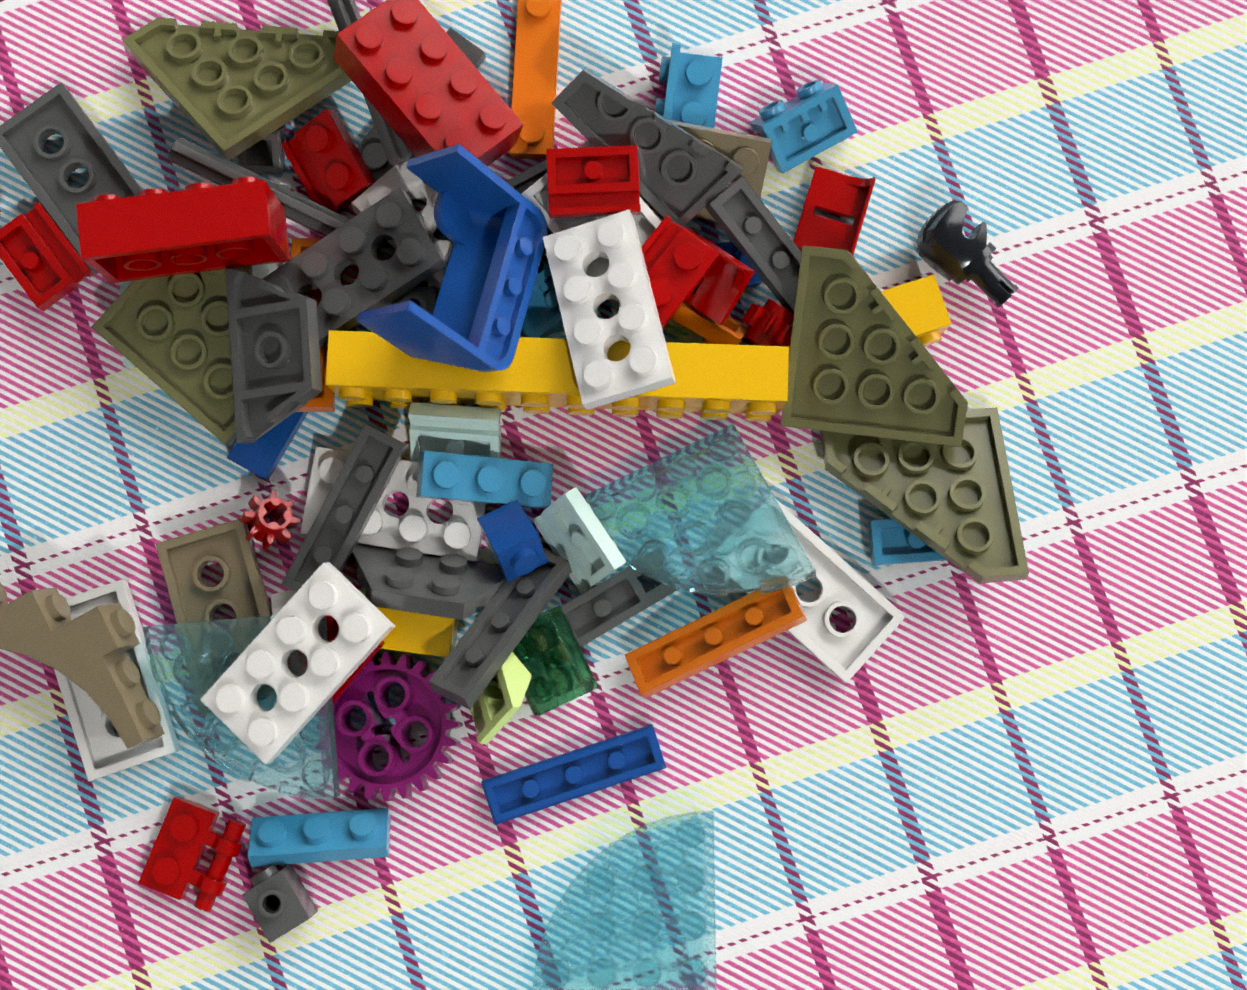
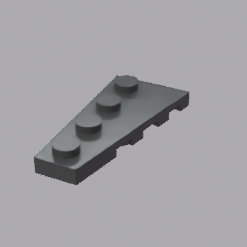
M586 68L551 102L594 147L638 145L640 194L664 218L668 215L676 224L685 226L743 171V166Z

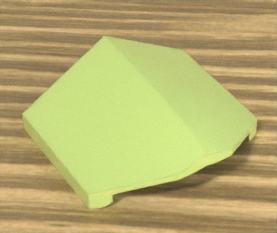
M513 652L470 708L478 734L476 739L479 744L487 745L522 705L532 675Z

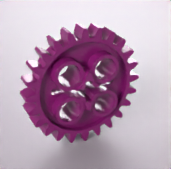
M384 652L381 665L374 656L330 709L325 710L322 707L318 711V713L327 717L326 723L314 726V730L326 733L327 739L318 743L316 749L330 750L331 755L322 764L324 767L334 765L340 767L334 776L336 782L351 778L348 788L350 793L358 792L365 785V799L368 800L375 799L381 789L383 800L392 801L396 788L403 799L412 797V784L419 791H426L429 787L425 776L428 775L434 779H441L443 774L437 764L439 762L445 764H452L454 762V759L446 752L447 746H460L461 743L456 738L450 736L451 730L463 726L462 722L450 720V714L458 710L460 704L446 703V697L433 692L428 681L436 671L425 676L428 662L419 660L411 669V655L402 654L396 664L393 653ZM395 683H400L405 690V699L398 707H393L388 699V691ZM369 691H372L374 693V698L379 709H377L376 706L372 704L368 699L367 694ZM360 706L365 711L367 718L365 726L360 731H357L351 725L350 715L356 707ZM384 718L395 719L396 724L390 728L392 734L382 733L381 729L386 726ZM418 721L422 722L428 731L426 742L420 747L416 746L410 738V730ZM398 743L408 752L410 756L408 762L403 760ZM379 745L383 746L389 755V762L383 770L377 769L372 761L374 749Z

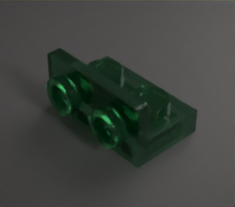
M559 605L540 614L512 651L532 675L525 697L536 717L599 688L561 606Z

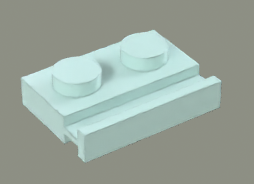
M411 402L408 419H410L411 461L419 462V452L421 451L501 458V409Z
M577 487L564 493L546 508L540 516L532 520L553 553L569 561L572 570L569 577L581 594L594 587L598 582L626 563L617 545L610 538Z

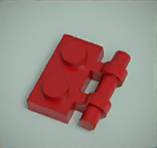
M181 796L174 797L138 884L178 900L185 898L190 884L194 885L200 890L194 907L210 912L216 897L222 896L227 885V881L224 878L233 857H238L243 846L240 838L246 824L230 818L224 832L221 833L213 829L220 812ZM206 845L216 850L208 871L197 868Z

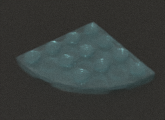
M734 424L583 496L631 567L653 580L671 587L698 594L729 596V593H748L754 591H761L762 594L792 587L816 577L814 566Z
M276 615L143 627L146 651L156 683H161L164 693L174 709L171 714L186 735L203 753L246 782L253 781L267 788L277 790L278 793L309 799H334L340 796L332 697L272 763L266 765L200 700ZM324 616L319 622L318 631L322 639L328 642L326 616ZM296 649L290 653L287 661L289 670L294 675L302 676L308 668L306 655ZM263 684L257 692V700L262 708L271 710L277 702L276 691L268 684Z
M713 810L687 812L645 824L623 835L595 856L570 883L557 903L546 926L537 956L533 990H716Z

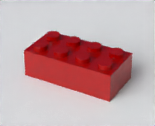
M386 0L337 33L333 59L416 157L460 144L483 164L489 166L516 145L524 124L419 0Z
M239 177L231 181L232 184L219 186L203 182L192 183L185 186V190L172 192L150 188L141 190L138 193L139 196L124 198L112 194L97 195L92 198V202L76 204L80 255L83 261L110 283L290 261L285 209L266 181L259 180L256 177Z

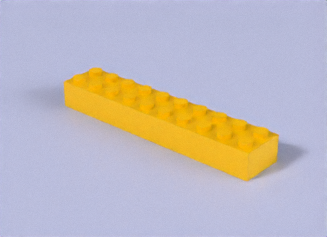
M329 330L326 386L339 399L346 400V406L356 408L373 407V401H390V407L396 409H409L411 402L454 406L476 404L481 408L501 409V412L506 411V406H524L523 412L548 414L550 413V407L568 408V414L580 416L594 415V409H612V415L618 417H637L639 410L656 411V417L666 419L682 418L683 412H701L700 418L705 420L727 419V413L745 414L746 421L766 422L771 421V415H779L788 401L789 347L666 342L676 380L675 384L587 410L582 405L567 339L519 337L511 365L504 370L485 373L410 357L374 332ZM618 341L612 344L607 353L608 360L617 362L625 359L630 352V343Z

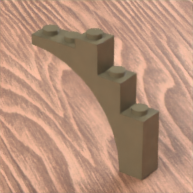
M0 582V649L23 654L58 670L83 689L109 717L127 749L151 742L165 734L160 724V713L155 704L148 700L140 683V672L135 663L128 659L125 653L139 645L140 642L135 634L134 620L123 609L121 603L97 606L72 620L70 617V606L66 599L59 594L57 588L31 590L8 603L6 600V590Z

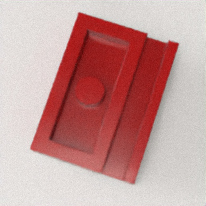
M325 109L295 132V137L289 141L282 142V148L311 201L334 212L348 207L375 183L336 110Z
M638 145L546 149L550 219L603 217L628 209L632 215H640Z
M38 201L33 205L35 208L27 214H20L0 229V258L35 306L44 312L77 288L79 282L86 277L91 278L95 273L81 259L79 253L51 215Z
M666 215L641 247L662 329L666 327L718 261L720 255L684 227L681 228L675 224L668 215Z

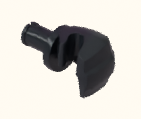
M953 200L935 211L922 226L918 234V254L932 269L948 281L953 280L959 285L964 280L966 282L972 280L998 308L1019 287L1016 284L1014 285L991 262L993 258L991 254L995 251L996 247L991 242L987 243V225L985 222H982L971 231L969 239L963 235V219L968 208L962 201Z

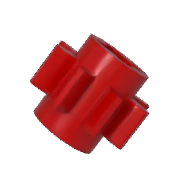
M770 299L767 300L763 307L752 303L741 320L749 327L744 337L758 346L790 347L793 328L791 324L794 314Z
M274 490L264 501L257 495H254L248 502L252 511H245L239 518L240 522L248 524L249 533L245 539L251 540L254 538L262 542L263 549L265 550L270 547L275 539L285 545L292 538L287 529L295 528L300 522L299 518L292 516L291 507L294 501L289 500L285 502L283 499L277 498V493ZM272 516L275 521L270 524L264 521V519Z

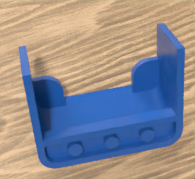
M460 144L410 159L406 168L438 192L434 205L435 223L440 232L454 242L433 314H429L412 301L359 312L357 322L413 358L485 373L504 370L513 361L545 247L543 237L548 236L546 219L539 208Z

